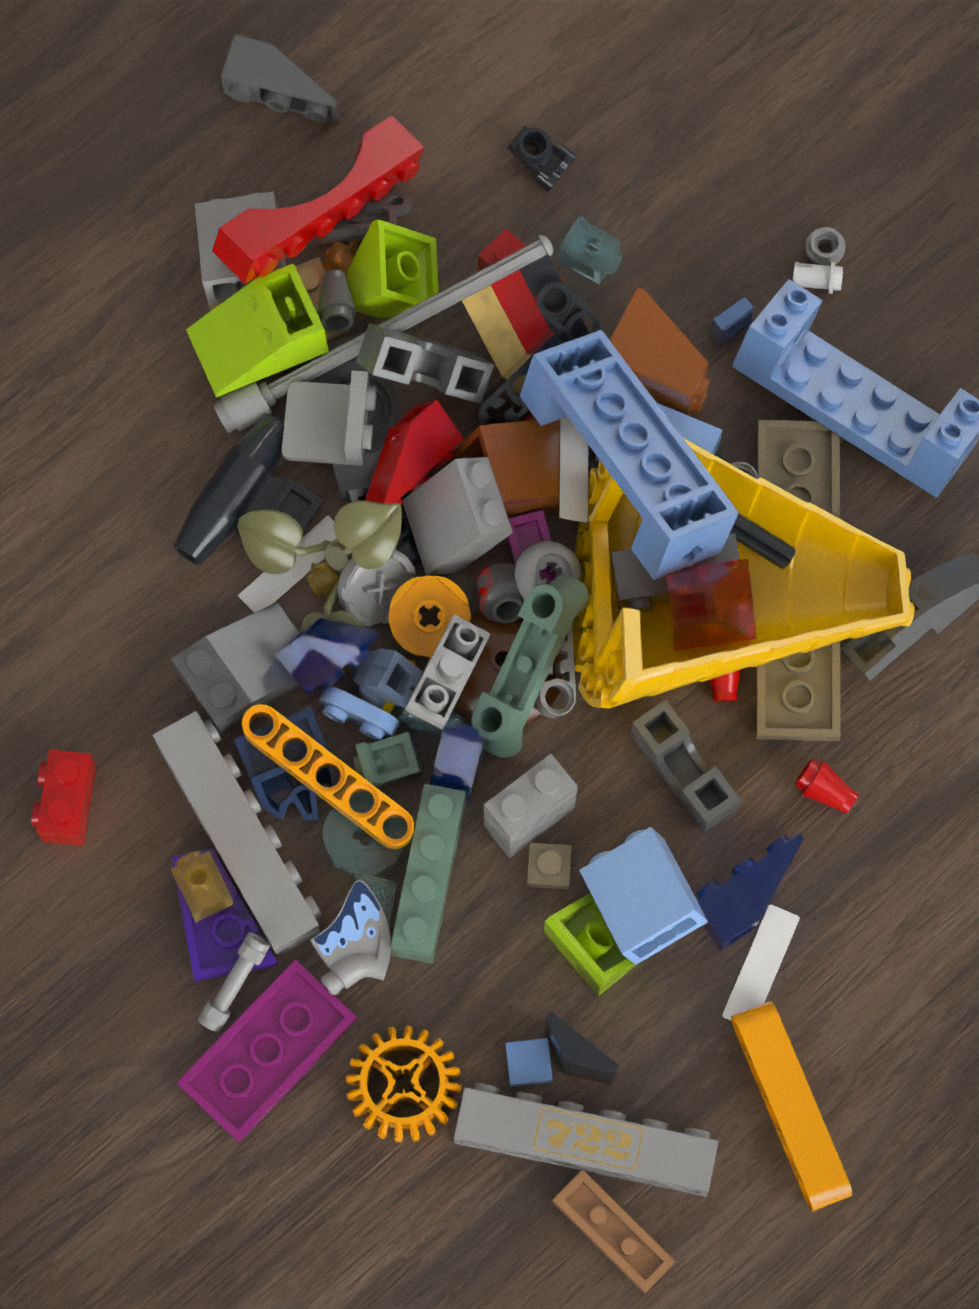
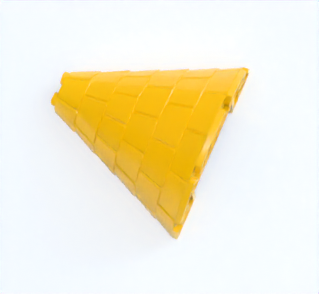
M684 439L739 514L794 547L796 550L795 555L785 569H781L737 542L743 587L742 592H736L734 598L724 601H712L711 597L696 598L693 604L684 607H670L669 603L653 605L651 611L640 613V610L624 607L622 610H619L611 565V552L631 549L643 518L600 460L598 468H591L588 479V523L579 522L575 556L581 561L582 583L589 592V604L573 620L572 633L575 671L581 672L578 688L583 699L592 707L610 709L644 696H654L697 681H707L746 667H757L798 652H809L848 638L856 639L898 626L909 627L913 621L914 604L909 600L908 590L911 581V571L909 568H906L904 552L853 527L816 505L799 499L762 477L756 479L686 439ZM694 564L677 570L675 572L670 573V575L684 574L687 571H689Z

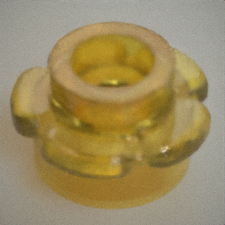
M327 561L319 565L313 562L311 564L313 572L307 575V580L317 597L324 594L328 599L339 577L336 571L328 565Z

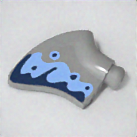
M358 880L352 885L333 923L310 940L316 952L330 970V972L322 976L321 983L328 988V992L332 995L338 994L343 988L348 989L365 977L384 980L390 961L391 937L386 916L368 885L364 881Z

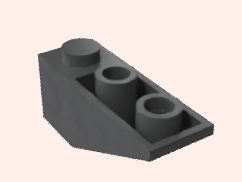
M234 35L221 74L223 92L239 102L246 103L252 100L266 104L268 108L277 112H287L290 110L301 113L314 122L322 123L327 120L337 123V101L279 49L270 43Z

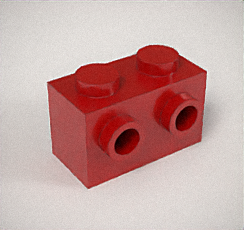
M49 749L48 760L41 761L38 772V786H43L41 802H34L31 824L33 827H37L36 831L43 842L84 846L96 772V764L91 754Z

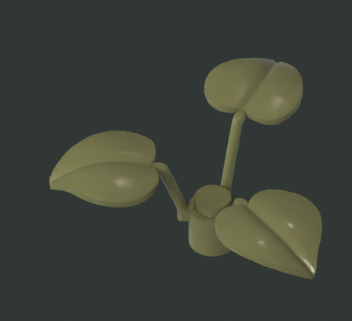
M350 502L343 506L335 517L334 532L337 538L332 542L324 540L320 544L308 547L298 546L303 538V530L300 524L290 515L277 510L260 509L244 514L238 519V530L249 559L257 568L269 574H281L289 571L295 565L296 554L304 556L320 551L325 552L328 565L340 571V573L343 572L347 563L352 558L364 569H376L387 563L396 549L401 532L402 510L401 505L398 503ZM339 576L324 605V613L312 612L308 614L303 620L301 635L305 649L318 665L333 674L347 677L353 674L356 666L364 656L367 642L364 627L354 615L342 610L332 613L333 605L338 597Z

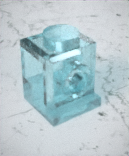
M579 215L559 246L558 262L600 285L605 275L609 274L612 276L622 261L623 254L620 253L621 240L586 221L587 218ZM590 244L597 248L598 251L588 250L587 245Z

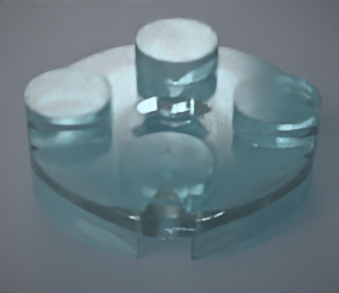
M360 792L351 798L349 804L353 811L366 813L372 809L374 801L369 794ZM335 808L333 811H330L323 826V841L325 850L337 869L351 876L370 878L395 868L406 846L398 850L389 849L375 839L370 840L369 845H361L360 840L353 839V833L360 832L361 828ZM392 818L385 822L383 831L387 837L399 839L406 834L407 828L403 820Z

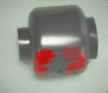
M511 563L489 565L481 570L475 579L474 591L482 615L489 621L511 623L520 618L518 614L524 599L518 590L514 576L516 566Z

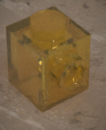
M200 851L186 854L177 860L178 866L171 869L195 922L234 904L210 851L203 854Z

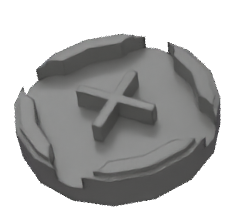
M396 549L389 561L376 569H364L352 558L340 575L337 589L339 603L344 611L354 615L364 626H374L372 624L378 623L387 624L389 623L388 616L392 597L401 585L412 579L413 575L416 577L415 568L408 557Z

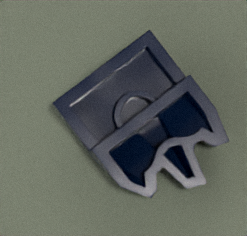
M311 707L285 717L329 751ZM274 723L251 732L257 736L267 735L272 731ZM245 734L233 739L262 808L281 820L286 816L287 806L294 802L304 820H319L317 794L250 744ZM295 741L288 743L283 750V756L291 762L302 760L307 753V748L304 744ZM325 767L318 772L316 780L321 786L330 788L339 782V774L336 769Z

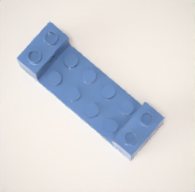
M788 279L749 326L732 367L937 498L971 453L979 439V399L960 388L941 414L935 412L811 333L809 329L823 300Z
M599 330L533 354L520 398L541 426L568 416L636 508L643 520L631 550L653 580L721 553L739 512L604 332Z

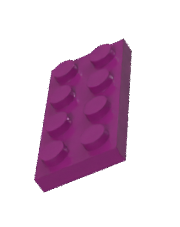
M295 959L176 1083L232 1138L240 1143L357 1021V1016L334 995L330 994L328 989Z

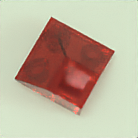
M748 559L685 567L665 575L674 651L757 639Z

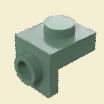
M411 732L402 733L370 744L365 742L356 744L358 753L357 756H354L356 772L375 787L423 773Z

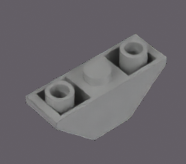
M454 614L411 693L405 710L443 729L491 634Z

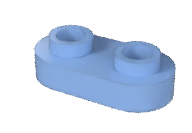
M326 686L318 701L324 707L322 713L326 717L340 724H344L348 720L360 726L359 731L375 741H380L383 737H393L400 724L388 712L333 686Z

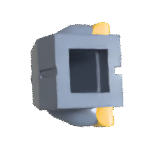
M380 648L368 652L362 664L356 666L353 671V682L359 685V693L366 702L390 714L394 704L403 708L406 706L413 692L410 688H415L423 671L415 666L416 663L413 660L406 659L397 651Z

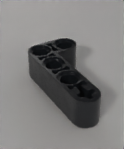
M545 279L535 289V303L553 327L484 394L482 403H477L476 414L480 425L517 422L529 410L520 398V394L513 390L515 380L522 375H527L533 354L580 338L573 335L571 330L573 323L577 319L585 317L592 320L593 328L590 334L602 330L601 322L595 313L560 279ZM554 288L562 290L565 298L561 306L554 309L544 306L543 297L548 290ZM506 390L512 401L518 405L513 408L510 401H508L501 409L504 416L503 419L498 421L493 417L488 421L487 408L490 406L495 409L500 408L506 402L504 395L501 394Z

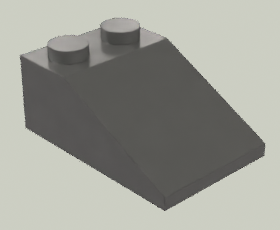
M278 602L203 637L171 658L175 672L206 717L210 718L220 737L242 724L245 712L252 706L258 704L269 706L324 670L308 654L301 634Z

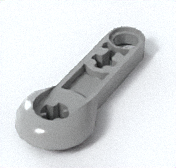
M543 541L533 543L521 553L516 562L514 576L524 601L533 588L545 584L547 579L541 580L539 572L546 569V566H550V572L555 571L557 577L565 574L582 582L583 573L580 561L572 550L561 543ZM572 624L557 654L561 655L562 661L554 666L555 676L563 674L564 679L556 678L545 681L535 701L536 708L545 717H561L571 711L576 702ZM553 666L551 667L548 676L553 674ZM550 687H556L564 693L565 704L562 709H552L546 703L545 695Z

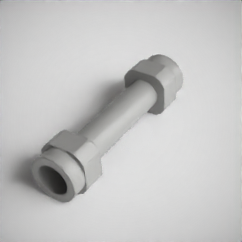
M251 932L247 934L237 953L240 956L215 999L207 1001L198 1017L200 1024L209 1030L220 1032L231 1012L228 1008L254 964H261L271 946L268 941Z

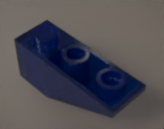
M801 834L791 840L787 835L782 836L766 848L769 854L757 862L752 857L743 861L731 871L734 877L721 885L715 880L697 892L696 895L699 898L697 902L708 921L703 926L720 951L756 929L800 849L804 839Z

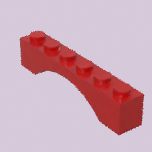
M391 115L363 134L355 156L354 167L345 179L330 192L313 201L293 207L277 209L248 208L219 227L212 252L244 284L258 275L263 278L273 271L279 261L287 256L289 258L297 256L309 241L315 237L318 239L324 238L332 231L336 223L344 218L347 220L354 218L366 203L372 199L379 201L390 191L393 185L399 181L405 183L413 178L420 168L418 162L424 146Z

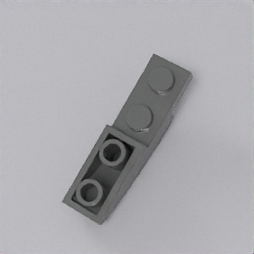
M974 552L945 562L910 582L908 588L909 600L914 604V618L909 627L898 626L856 639L852 638L841 648L844 654L869 681L931 628L939 634L979 599V557Z

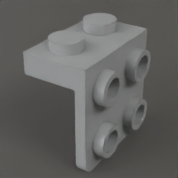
M352 371L350 385L294 381L289 384L282 442V455L286 460L363 466L364 450H371L373 425H367L368 411H375L377 392L376 386H370L368 372Z

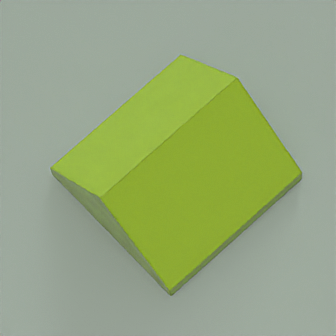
M591 893L551 915L545 921L544 933L597 996H600L636 966L620 952Z

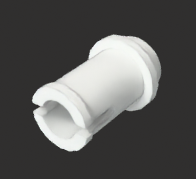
M795 262L793 282L806 288L829 289V294H833V290L841 291L843 267L835 266L836 262H831V266Z

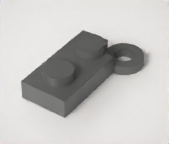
M395 191L387 193L380 202L366 203L354 218L350 220L342 219L335 224L328 235L318 239L319 244H342L345 242L363 241L371 223L377 219L398 226L397 217L408 214L412 209L411 197L407 193ZM392 203H401V205H398V206H392V205H390V204H392Z

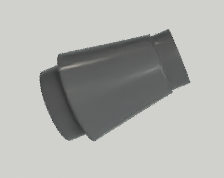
M330 270L322 276L317 314L324 329L329 332H343L350 329L357 316L346 274L340 270Z

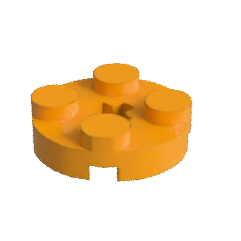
M426 575L412 578L398 588L390 602L388 621L394 639L405 651L415 656L430 658L453 615L455 614L470 622L471 613L468 599L457 584L445 577ZM423 606L429 610L433 606L437 607L440 610L437 618L441 622L436 627L432 624L423 627L419 623L422 619L419 610Z

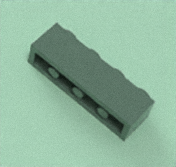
M424 784L391 942V954L393 957L429 964L434 963L466 804L465 791Z

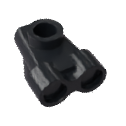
M527 126L521 129L507 148L537 176L535 182L548 192L577 157L564 144L559 148L550 142L548 134L542 129L528 128ZM526 146L534 147L537 150V155L529 154L524 148Z

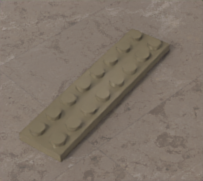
M758 420V478L762 477L807 503L810 502L840 519V436L817 421ZM840 641L809 652H798L756 667V739L840 740Z

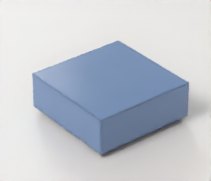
M746 297L713 319L711 335L719 344H723L751 324L754 307Z
M548 1038L505 1043L510 1087L553 1082Z

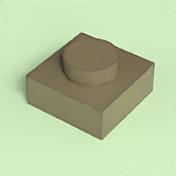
M530 843L527 887L569 890L572 845Z

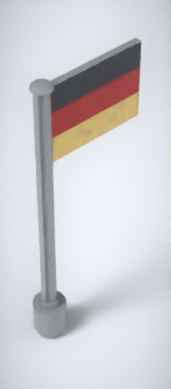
M538 235L540 239L377 326L403 332L462 300L501 376H503L553 327L551 322L540 312L534 298L535 289L539 283L549 278L561 280L550 259L553 254L552 243L546 236ZM557 288L548 290L543 297L544 306L551 309L561 306L565 298L564 292ZM582 318L577 319L573 323L571 329L573 335L582 337L589 334ZM366 332L269 384L266 381L261 384L256 381L221 395V401L213 404L227 432L230 433L236 429L240 432L257 423L264 415L270 416L274 414L271 406L277 403V398L287 394L290 383L294 381L309 382L358 356ZM526 375L518 377L513 384V390L518 394L521 393Z

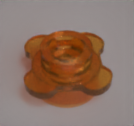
M352 240L349 245L336 241L324 258L323 269L326 271L340 270L347 277V270L355 256L354 252L357 249L358 242Z

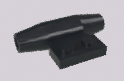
M264 415L228 452L194 501L174 543V550L193 564L201 565L233 531L236 532L242 543L238 530V519L253 510L270 509L284 512L294 518L302 527L303 532L305 531L324 500L291 478L272 476L282 455L284 424L272 416Z

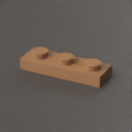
M583 1169L552 1200L644 1294L676 1262Z

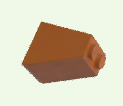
M637 287L610 342L656 403L691 416L692 413L699 415L709 394L707 390L711 379L706 377L708 362L644 289Z
M560 419L543 426L537 420L480 425L454 451L455 455L448 461L450 464L455 459L488 457L508 519L540 510L547 514L559 511Z

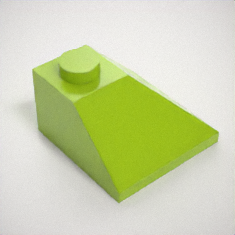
M379 219L373 221L347 270V281L356 311L376 318L394 317L439 293L436 238Z

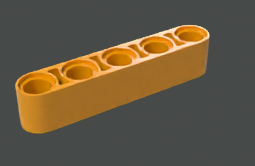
M258 704L245 712L242 719V727L245 737L250 744L383 846L398 850L410 843L414 833V822L412 816L404 808L272 707ZM266 716L273 721L274 726L269 734L257 736L251 732L250 724L256 717ZM294 741L304 744L307 748L305 757L297 762H291L283 756L285 746ZM325 767H332L340 773L339 782L330 788L321 786L316 780L318 772ZM360 792L369 794L374 801L372 809L366 813L353 811L349 802L355 794ZM392 818L403 820L407 826L406 834L399 839L387 837L383 831L385 822Z
M768 1001L731 1016L738 1041L810 1210L813 1212L852 1196V1189L773 1002Z

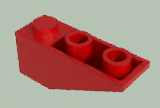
M437 399L415 405L388 430L365 501L398 503L402 505L401 497L406 492L418 489L428 481L429 476L427 473L433 467L436 468L445 464L455 455L453 449L464 438Z

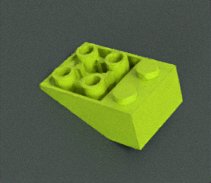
M294 263L275 270L263 278H255L186 329L216 397L329 352L324 327Z

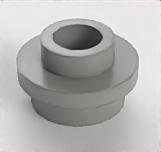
M829 227L814 230L808 236L805 244L807 257L816 265L831 266V262H836L837 264L843 258L846 248L843 236L835 229ZM827 244L832 248V251L830 253H822L819 251L818 246Z

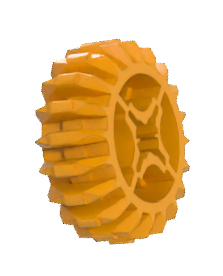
M406 1026L404 1038L397 1039L395 1028L390 1027L388 1028L390 1041L384 1043L381 1036L375 1033L372 1035V1040L377 1047L375 1050L372 1051L365 1044L359 1046V1051L367 1058L365 1062L357 1058L351 1059L350 1066L360 1071V1074L347 1075L346 1083L359 1086V1089L349 1091L347 1098L348 1101L362 1100V1103L353 1109V1114L355 1117L362 1116L367 1112L370 1114L363 1124L365 1129L370 1130L377 1122L381 1123L378 1130L379 1138L384 1139L389 1129L393 1128L395 1129V1142L401 1143L403 1140V1130L410 1129L411 1138L416 1142L420 1140L418 1131L420 1126L424 1125L426 1132L430 1136L436 1133L435 1127L431 1122L434 1117L444 1125L448 1123L449 1118L441 1110L442 1107L449 1110L457 1109L458 1103L454 1099L447 1097V1094L461 1093V1085L448 1082V1080L460 1076V1068H445L447 1064L454 1060V1054L450 1051L441 1056L438 1055V1052L444 1045L443 1040L440 1038L435 1040L430 1047L427 1046L429 1031L422 1030L417 1041L412 1039V1027ZM400 1051H409L420 1055L405 1066H397L391 1061L384 1059L387 1055ZM431 1063L435 1067L440 1079L438 1094L434 1101L426 1095V1092L419 1085L420 1079L425 1074V1069ZM374 1067L388 1082V1088L377 1105L373 1103L368 1093V1082ZM413 1074L411 1085L415 1094L412 1091L405 1094L404 1089L403 1094L398 1092L394 1094L397 1087L393 1075L395 1077L402 1075L404 1079L405 1075L412 1076ZM403 1102H410L424 1110L418 1115L406 1118L387 1114L390 1109L393 1110L398 1104Z

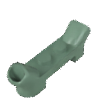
M565 574L559 575L549 585H538L526 596L518 614L519 617L524 619L490 693L482 692L472 715V727L481 738L483 748L492 755L510 757L516 755L523 746V727L573 620L589 604L588 589L578 579Z

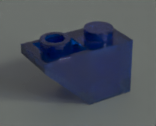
M319 618L294 637L275 656L308 694L320 684L325 689L329 688L345 674L341 668L346 664L354 669L371 655L367 647L379 635L374 629Z
M456 724L455 728L445 725L430 785L465 791L466 803L470 804L485 759V737L479 736L480 732L477 729L467 725Z

